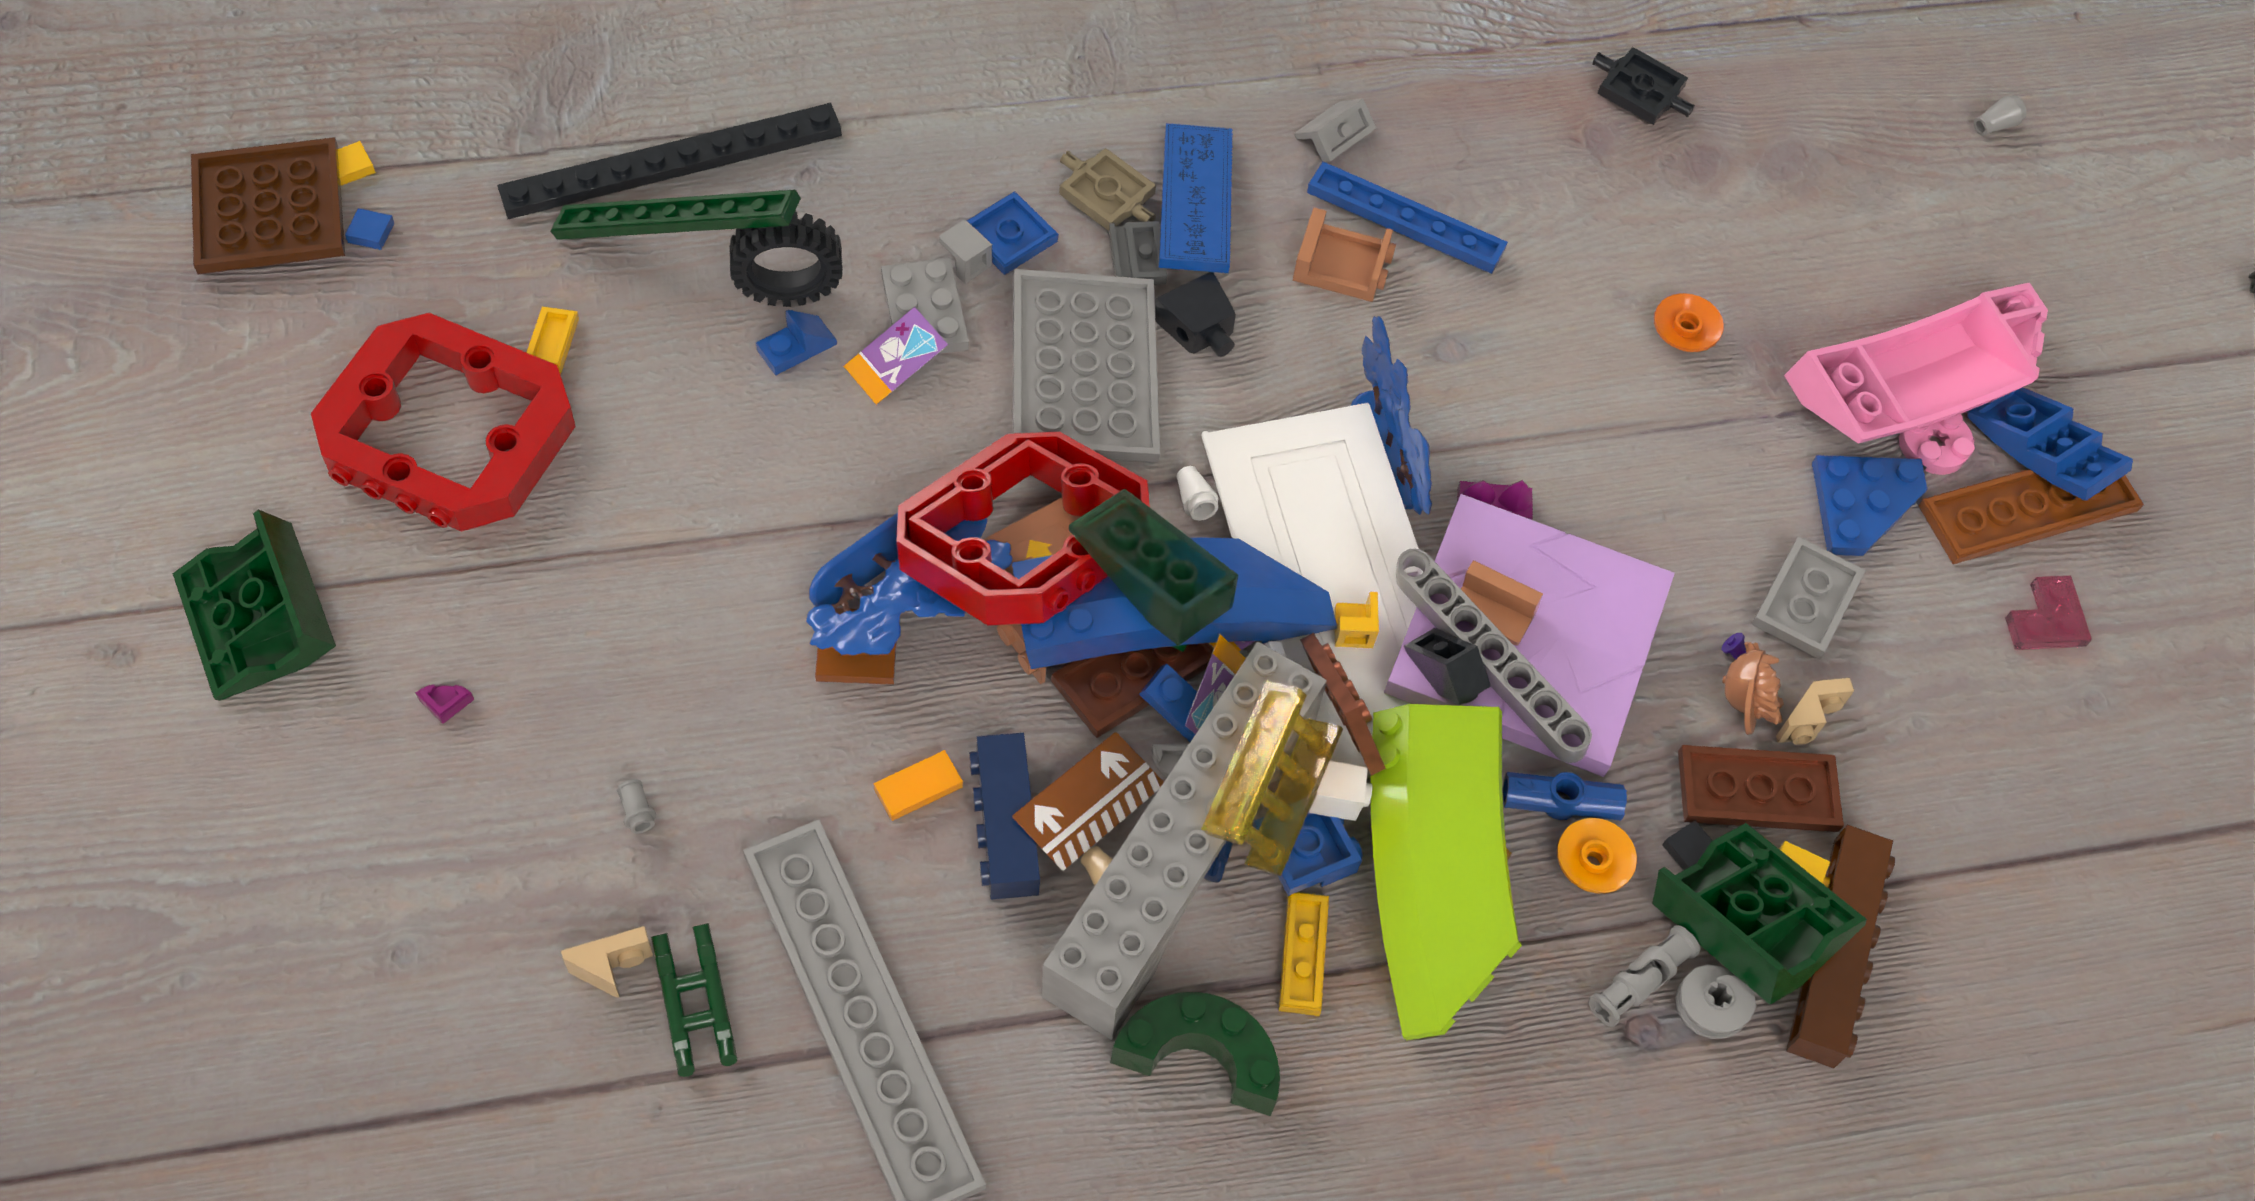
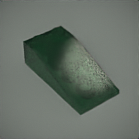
M1123 489L1069 524V531L1144 618L1177 646L1233 607L1238 574L1126 489Z

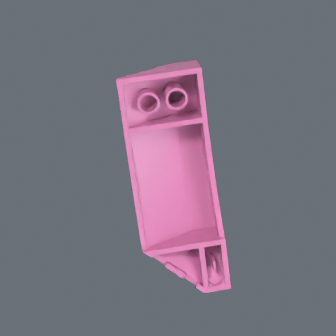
M2030 282L1984 292L1977 298L1914 323L1863 339L1807 351L1784 377L1803 406L1858 444L1902 433L1964 413L2025 387L2038 379L2040 368L2036 366L2037 357L2042 354L2044 333L2041 332L2042 323L2047 320L2048 309Z

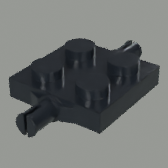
M1634 47L1624 57L1616 61L1598 52L1592 62V65L1608 72L1606 79L1600 84L1597 94L1652 125L1656 123L1664 112L1671 108L1688 118L1695 107L1694 104L1679 97L1680 92L1687 83L1688 77Z

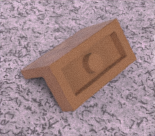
M1474 560L1466 572L1461 588L1470 600L1515 646L1520 644L1538 611L1543 593Z

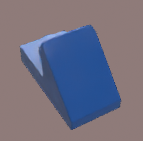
M787 310L785 312L787 327L756 342L757 352L775 376L837 345L836 338L819 316Z

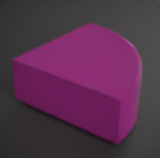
M433 684L415 692L419 701L442 724L475 700L472 693L460 685L435 686Z

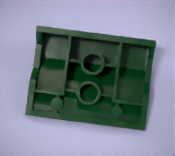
M259 509L253 513L257 529L234 546L206 548L173 573L213 698L218 701L304 669L336 646L292 523Z
M1747 823L1713 840L1699 861L1680 873L1674 875L1666 867L1659 869L1652 902L1656 908L1676 925L1686 928L1693 934L1699 945L1769 1005L1801 987L1860 931L1867 921L1863 915Z

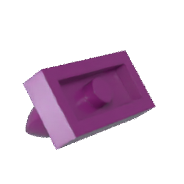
M1484 480L1478 482H1459L1457 502L1460 494L1530 520L1533 519L1532 488L1528 487L1523 480L1511 485L1490 484Z

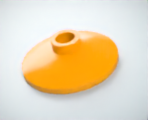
M1585 818L1572 823L1562 833L1557 845V859L1562 872L1574 885L1588 892L1610 893L1619 890L1629 882L1636 869L1637 854L1632 840L1619 826L1604 819ZM1587 857H1595L1600 865L1590 863Z

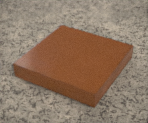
M836 608V613L842 614L843 608ZM849 608L850 611H852V612L858 610V609ZM897 642L890 653L869 655L864 652L857 655H841L833 647L826 649L818 648L815 672L816 682L894 685Z

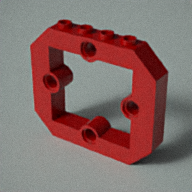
M425 313L377 326L311 412L321 455L329 471V476L335 482L343 486L351 484L362 489L365 494L373 499H386L395 503L399 509L406 513H419L428 517L432 523L439 527L446 528L449 526L461 532L514 517L576 427L571 406L556 364L432 313ZM420 355L464 373L469 387L475 392L482 394L491 393L501 388L531 401L515 426L509 424L499 425L487 434L486 447L491 460L471 488L418 467L414 458L407 454L398 453L390 455L357 441L372 420L379 422L387 421L399 413L401 400L396 388Z
M1061 432L1006 434L898 505L896 541L900 570L987 626L1044 623L1058 612L1063 611L1081 595L1092 590L1095 585L1110 574L1118 571L1121 566L1139 553L1144 552L1151 545L1148 481ZM1030 475L1062 493V505L1068 514L1083 517L1097 513L1105 518L1085 533H1076L1069 536L1064 541L1061 550L1020 579L992 563L991 548L985 540L970 537L956 541L944 534L963 520L979 521L989 517L994 509L993 500Z

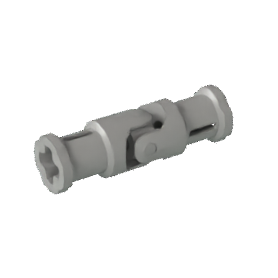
M1680 925L1671 928L1669 936L1658 946L1652 945L1629 965L1627 970L1620 971L1614 976L1613 984L1601 994L1594 993L1589 998V1006L1594 1015L1609 1027L1616 1026L1619 1023L1620 1016L1631 1006H1639L1652 992L1670 980L1677 973V967L1685 960L1699 955L1700 945L1694 935Z

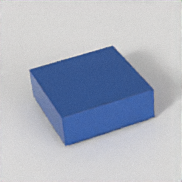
M358 208L345 233L347 242L382 250L394 225L392 215Z

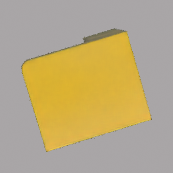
M1369 592L1366 604L1337 603L1334 609L1337 623L1335 647L1373 649L1379 633L1378 592Z

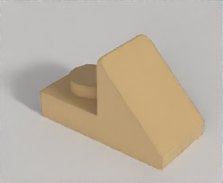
M645 926L561 950L562 958L570 974L619 998V993L612 968L619 966L621 968L635 967L643 963L645 958L653 956Z

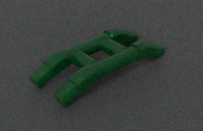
M709 923L692 927L702 971L677 976L668 933L651 937L677 1072L681 1077L691 1076L695 1072L688 1032L713 1026L720 1063L723 1066H732L737 1062L733 1033ZM705 987L710 1009L684 1015L680 993Z

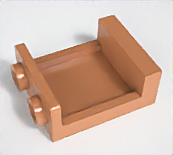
M1313 207L1297 257L1292 281L1373 302L1376 289L1383 290L1389 270L1383 269L1384 263L1391 264L1396 244L1390 242L1393 230L1386 228L1384 238L1379 239L1326 225L1324 222L1327 211Z

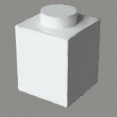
M1320 759L1311 777L1309 813L1356 821L1362 808L1368 807L1371 801L1372 784L1366 783L1367 767Z

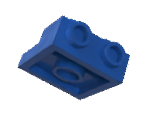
M1310 798L1259 818L1253 822L1252 826L1288 896L1320 883L1321 887H1324L1357 873L1363 858L1358 841L1355 837H1349L1343 826L1344 819L1309 813Z

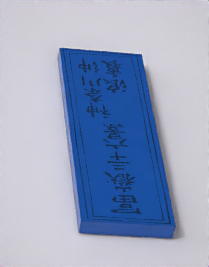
M1166 123L1159 268L1229 273L1233 129Z

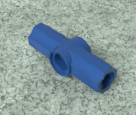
M1506 772L1502 789L1504 808L1546 812L1547 815L1557 820H1567L1574 815L1621 821L1625 815L1627 790H1625L1624 785L1585 781L1571 772H1561L1555 777ZM1557 792L1565 793L1571 800L1562 799Z

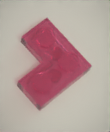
M2071 575L2036 577L2030 586L2038 609L2011 610L2005 617L2015 650L2086 647L2092 640Z

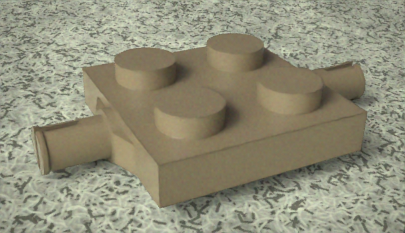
M1104 148L1095 157L1085 161H1081L1070 151H1066V154L1062 155L1060 163L1071 169L1073 173L1071 177L1060 185L1059 194L1109 231V223H1115V226H1118L1122 221L1131 216L1136 217L1141 222L1154 221L1156 219L1154 213L1142 206L1155 194L1156 184L1107 148Z

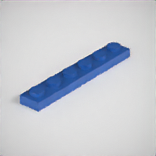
M1323 161L1308 184V194L1388 229H1392L1397 233L1491 274L1494 272L1507 247L1508 242Z

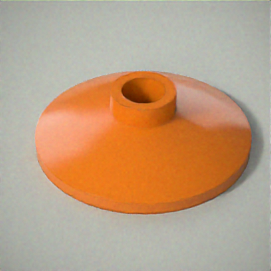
M1679 293L1668 296L1659 303L1654 314V325L1660 337L1669 345L1682 351L1701 352L1710 349L1720 340L1724 330L1723 318L1718 309L1708 300L1694 294Z

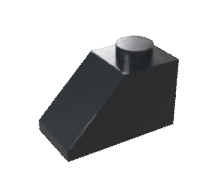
M1433 628L1404 645L1406 653L1437 694L1458 705L1475 700L1479 693L1491 687L1478 646L1440 629Z

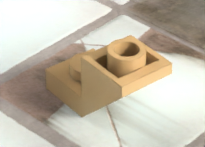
M1850 678L1813 681L1776 735L1777 742H1793L1795 745H1802L1813 741L1826 724L1824 714L1841 710L1853 694L1854 689Z

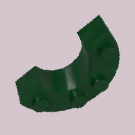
M1182 992L1167 995L1150 1002L1138 1010L1127 1021L1117 1036L1110 1063L1151 1076L1157 1063L1170 1053L1184 1049L1203 1051L1216 1058L1227 1071L1232 1086L1230 1103L1268 1116L1272 1115L1280 1086V1069L1274 1046L1259 1022L1249 1012L1232 1001L1201 992Z

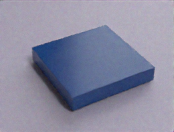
M1015 191L967 220L992 244V263L1004 275L1058 242V233Z

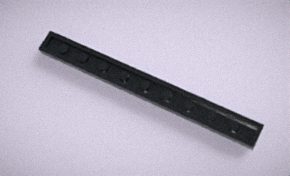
M827 103L498 184L497 187L507 219H512L842 136L841 125L832 104Z

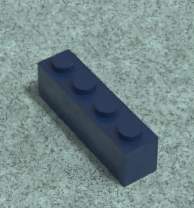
M1024 733L977 736L976 751L969 752L971 775L979 776L980 786L973 788L974 811H982L983 824H976L978 849L986 848L987 861L980 862L981 885H989L991 900L1039 896L1040 873L1036 842L1012 818L1013 814L1031 801Z

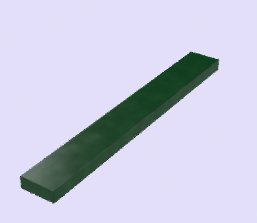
M793 189L563 205L550 232L557 240L789 226L801 197Z

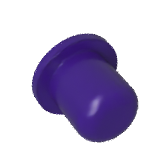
M1742 633L1733 634L1723 643L1721 650L1725 654L1730 653L1734 659H1737L1740 655L1746 653L1745 636Z

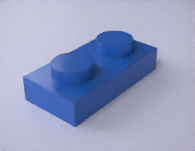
M1165 664L1158 669L1139 695L1182 736L1191 742L1196 734L1186 727L1185 724L1197 691L1170 665Z

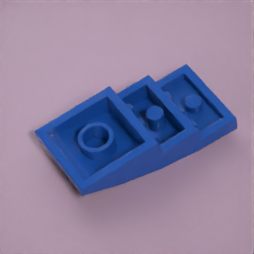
M2024 387L1968 411L1967 418L2014 459L2053 485L2084 501H2087L2132 470V458L2102 446L2103 433L2072 420L2074 408Z

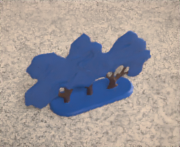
M1374 316L1372 319L1373 343L1365 336L1362 344L1364 374L1366 379L1372 384L1373 390L1359 394L1350 406L1369 403L1405 509H1414L1419 515H1421L1423 510L1429 515L1432 506L1430 499L1432 483L1429 466V443L1420 430L1411 428L1409 422L1411 405L1407 390V368L1398 359L1393 365L1390 341L1384 321L1380 316Z
M896 513L819 569L809 589V599L816 607L808 612L806 622L815 631L810 644L816 645L819 649L833 647L841 655H857L863 652L869 655L888 654L892 651L901 633V626L899 624L900 614L905 611H913L918 617H935L939 613H944L947 616L964 617L966 612L900 570L896 541L898 513ZM985 518L979 521L963 520L944 534L956 541L970 537L981 538L988 519ZM986 540L991 548L992 563L1003 570L1009 567L1012 563L1010 544L997 540ZM885 571V576L881 581L874 585L864 586ZM865 589L872 590L873 594L864 596L861 591ZM856 593L860 598V608L852 612L849 609L848 600H852L854 598L852 594ZM840 605L843 607L842 614H838L835 611Z

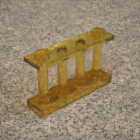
M1266 680L1201 830L1211 837L1243 845L1245 841L1251 846V849L1244 864L1248 867L1281 876L1343 728L1310 718L1305 720L1299 713L1307 695L1300 688ZM1293 730L1299 735V738L1291 756H1289L1283 750ZM1277 766L1283 772V775L1275 793H1273L1267 787ZM1261 803L1268 810L1258 831L1251 824Z

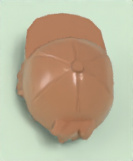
M1745 642L1746 653L1740 655L1730 664L1727 675L1723 676L1722 682L1725 684V696L1730 705L1745 714V732L1747 735H1751L1755 730L1757 719L1764 718L1775 725L1783 722L1779 709L1784 705L1782 698L1778 697V691L1781 687L1780 679L1776 677V671L1770 666V664L1778 663L1779 659L1766 654L1765 650H1760L1758 643Z

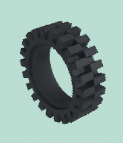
M795 211L789 226L736 229V235H732L730 239L731 280H734V286L737 289L742 288V294L746 297L753 294L754 301L761 303L767 297L768 305L776 306L777 300H783V307H791V300H797L799 306L806 305V297H809L813 302L819 301L820 293L828 296L831 294V287L836 289L839 285V279H842L843 265L840 237L838 234L835 235V229L831 225L826 227L824 220L819 218L813 223V215L805 213L800 220ZM791 247L815 254L818 261L802 270L784 272L766 269L756 264L754 258L770 249Z

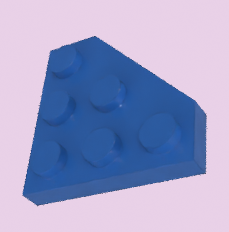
M1816 455L1812 462L1827 551L1835 555L1864 556L1927 491L1922 459Z

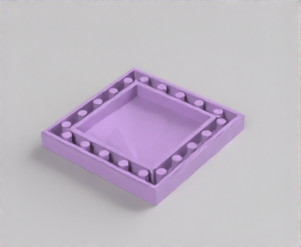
M1460 494L1435 562L1460 589L1463 586L1466 572L1474 560L1543 593L1538 611L1520 644L1515 647L1583 718L1591 729L1592 738L1586 755L1580 761L1568 764L1604 777L1612 764L1675 573ZM1434 594L1430 597L1431 601L1436 604H1444L1449 601L1448 597L1443 594ZM1416 607L1384 693L1411 704L1499 707L1502 710L1503 739L1560 760L1492 687L1479 693L1475 700L1461 705L1437 694L1406 653L1404 645L1436 628ZM1460 621L1455 625L1457 629L1463 632H1470L1475 629L1474 625L1467 621ZM1494 649L1482 651L1483 657L1488 660H1497L1502 657ZM1512 677L1508 680L1509 684L1516 689H1523L1528 686L1527 682L1520 677ZM1540 705L1535 708L1536 713L1541 717L1550 718L1555 715L1549 706ZM1574 734L1562 736L1563 742L1570 747L1582 745L1580 738Z

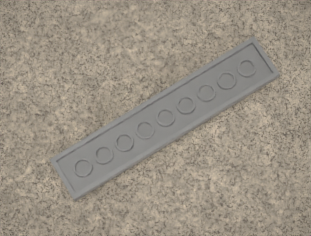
M820 819L744 849V857L894 1201H961L985 1190L986 1183Z

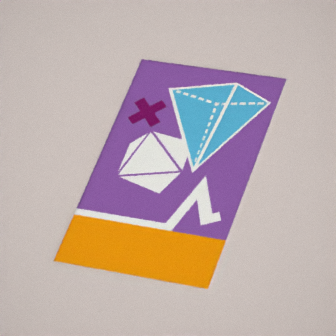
M914 307L846 363L844 368L877 405L948 346V344Z
M1219 634L1185 724L1194 734L1198 732L1246 659L1221 634Z

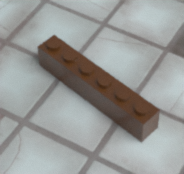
M1848 824L1835 838L1829 860L1830 864L1826 873V877L1831 879L1828 888L1863 915L1867 921L1860 931L1800 987L1786 1052L1833 1069L1846 1057L1851 1058L1858 1040V1036L1853 1033L1855 1021L1860 1019L1865 1007V998L1861 997L1862 986L1867 984L1873 969V962L1868 960L1870 949L1876 946L1881 927L1876 925L1878 914L1882 913L1888 898V891L1883 890L1885 879L1890 877L1895 865V857L1891 856L1894 840Z

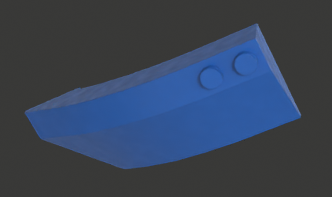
M1206 537L1151 540V545L1144 552L1136 555L1121 566L1118 571L1110 574L1095 585L1092 590L1081 595L1063 611L1058 612L1046 622L1021 624L1031 670L1129 651L1187 644L1215 643L1219 634L1228 642L1261 641L1263 644L1269 641H1279L1337 629L1330 594L1327 590L1239 538ZM1052 555L1013 562L1014 577L1020 579Z

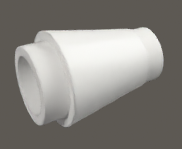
M1186 466L1179 470L1176 477L1184 512L1197 521L1212 517L1218 510L1219 498L1216 492L1197 471L1196 467Z

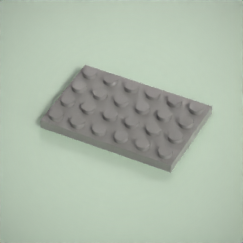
M1014 269L1013 433L1061 432L1108 459L1158 462L1160 457L1154 279Z

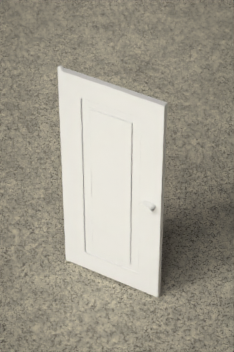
M1369 403L1214 432L1203 431L1201 437L1232 538L1241 539L1327 590L1330 594L1334 615L1337 603L1366 604L1369 592H1378L1379 633L1373 649L1335 647V630L1315 633L1321 645L1326 643L1330 645L1336 660L1341 663L1348 680L1352 681L1360 699L1362 698L1372 717V721L1366 723L1372 736L1373 712L1411 704L1385 694L1384 690L1416 610V605L1397 585V561L1402 552L1408 549L1419 548ZM1415 566L1404 570L1406 574L1413 577L1423 573L1420 568ZM1308 635L1278 641L1282 643L1288 659L1315 673L1300 639ZM1324 690L1316 721L1296 751L1309 792L1311 789V777L1320 759L1366 767L1361 753L1357 751L1346 726L1343 725L1332 701H1330ZM1367 769V778H1370L1371 774Z

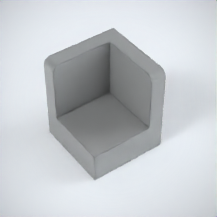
M962 220L939 236V242L956 257V276L965 284L992 266V244L967 220Z

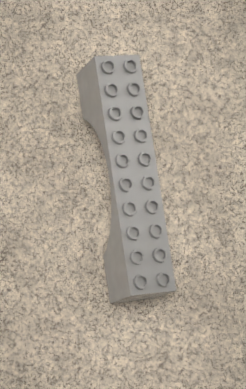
M1257 641L1044 962L1042 998L1113 1040L1155 974L1177 925L1222 847L1262 791L1273 781H1278L1315 723L1326 686V679Z

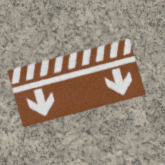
M1114 732L1013 814L1012 818L1050 859L1064 871L1156 793L1164 781L1117 732Z

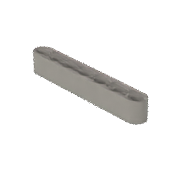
M1416 548L1402 552L1397 561L1396 582L1403 593L1437 629L1478 646L1491 687L1558 759L1567 763H1575L1583 759L1592 738L1591 729L1583 718L1426 552ZM1415 566L1420 568L1423 573L1413 577L1406 574L1404 570ZM1434 594H1443L1448 597L1449 601L1444 604H1436L1431 601L1430 597ZM1460 621H1467L1473 624L1475 629L1470 632H1463L1457 629L1455 625ZM1494 649L1502 657L1497 660H1488L1483 657L1482 651ZM1512 677H1520L1527 682L1528 686L1523 689H1516L1509 684L1508 680ZM1540 705L1549 706L1555 715L1550 718L1541 717L1536 713L1535 708ZM1574 734L1580 738L1582 745L1570 747L1563 742L1562 736Z

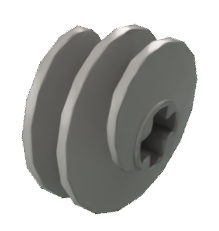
M1705 965L1693 969L1678 986L1675 998L1677 1012L1684 1024L1696 1034L1710 1039H1725L1739 1033L1751 1020L1756 1008L1754 991L1731 971L1722 966Z

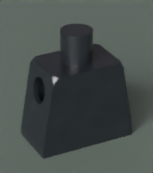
M1208 272L1156 298V323L1189 353L1195 354L1210 346L1218 357H1223L1234 348L1235 343L1229 336L1233 333L1236 314L1213 272Z

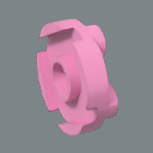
M1958 414L1900 433L1899 445L1906 458L1922 459L1923 466H1926L1924 471L1931 474L1946 475L1958 471L1969 459L1975 449L1974 438L1967 424L1962 421V415ZM1932 436L1939 438L1943 442L1942 446H1939L1936 441H1930L1929 438Z

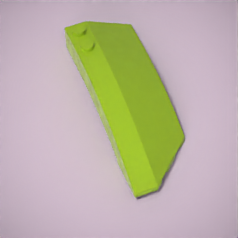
M1406 704L1373 712L1372 738L1386 769L1371 776V827L1376 890L1383 942L1402 1036L1407 1041L1444 1035L1456 1022L1453 1016L1467 1000L1473 1002L1494 978L1491 974L1507 955L1512 958L1522 945L1518 940L1506 851L1502 791V710L1499 707Z

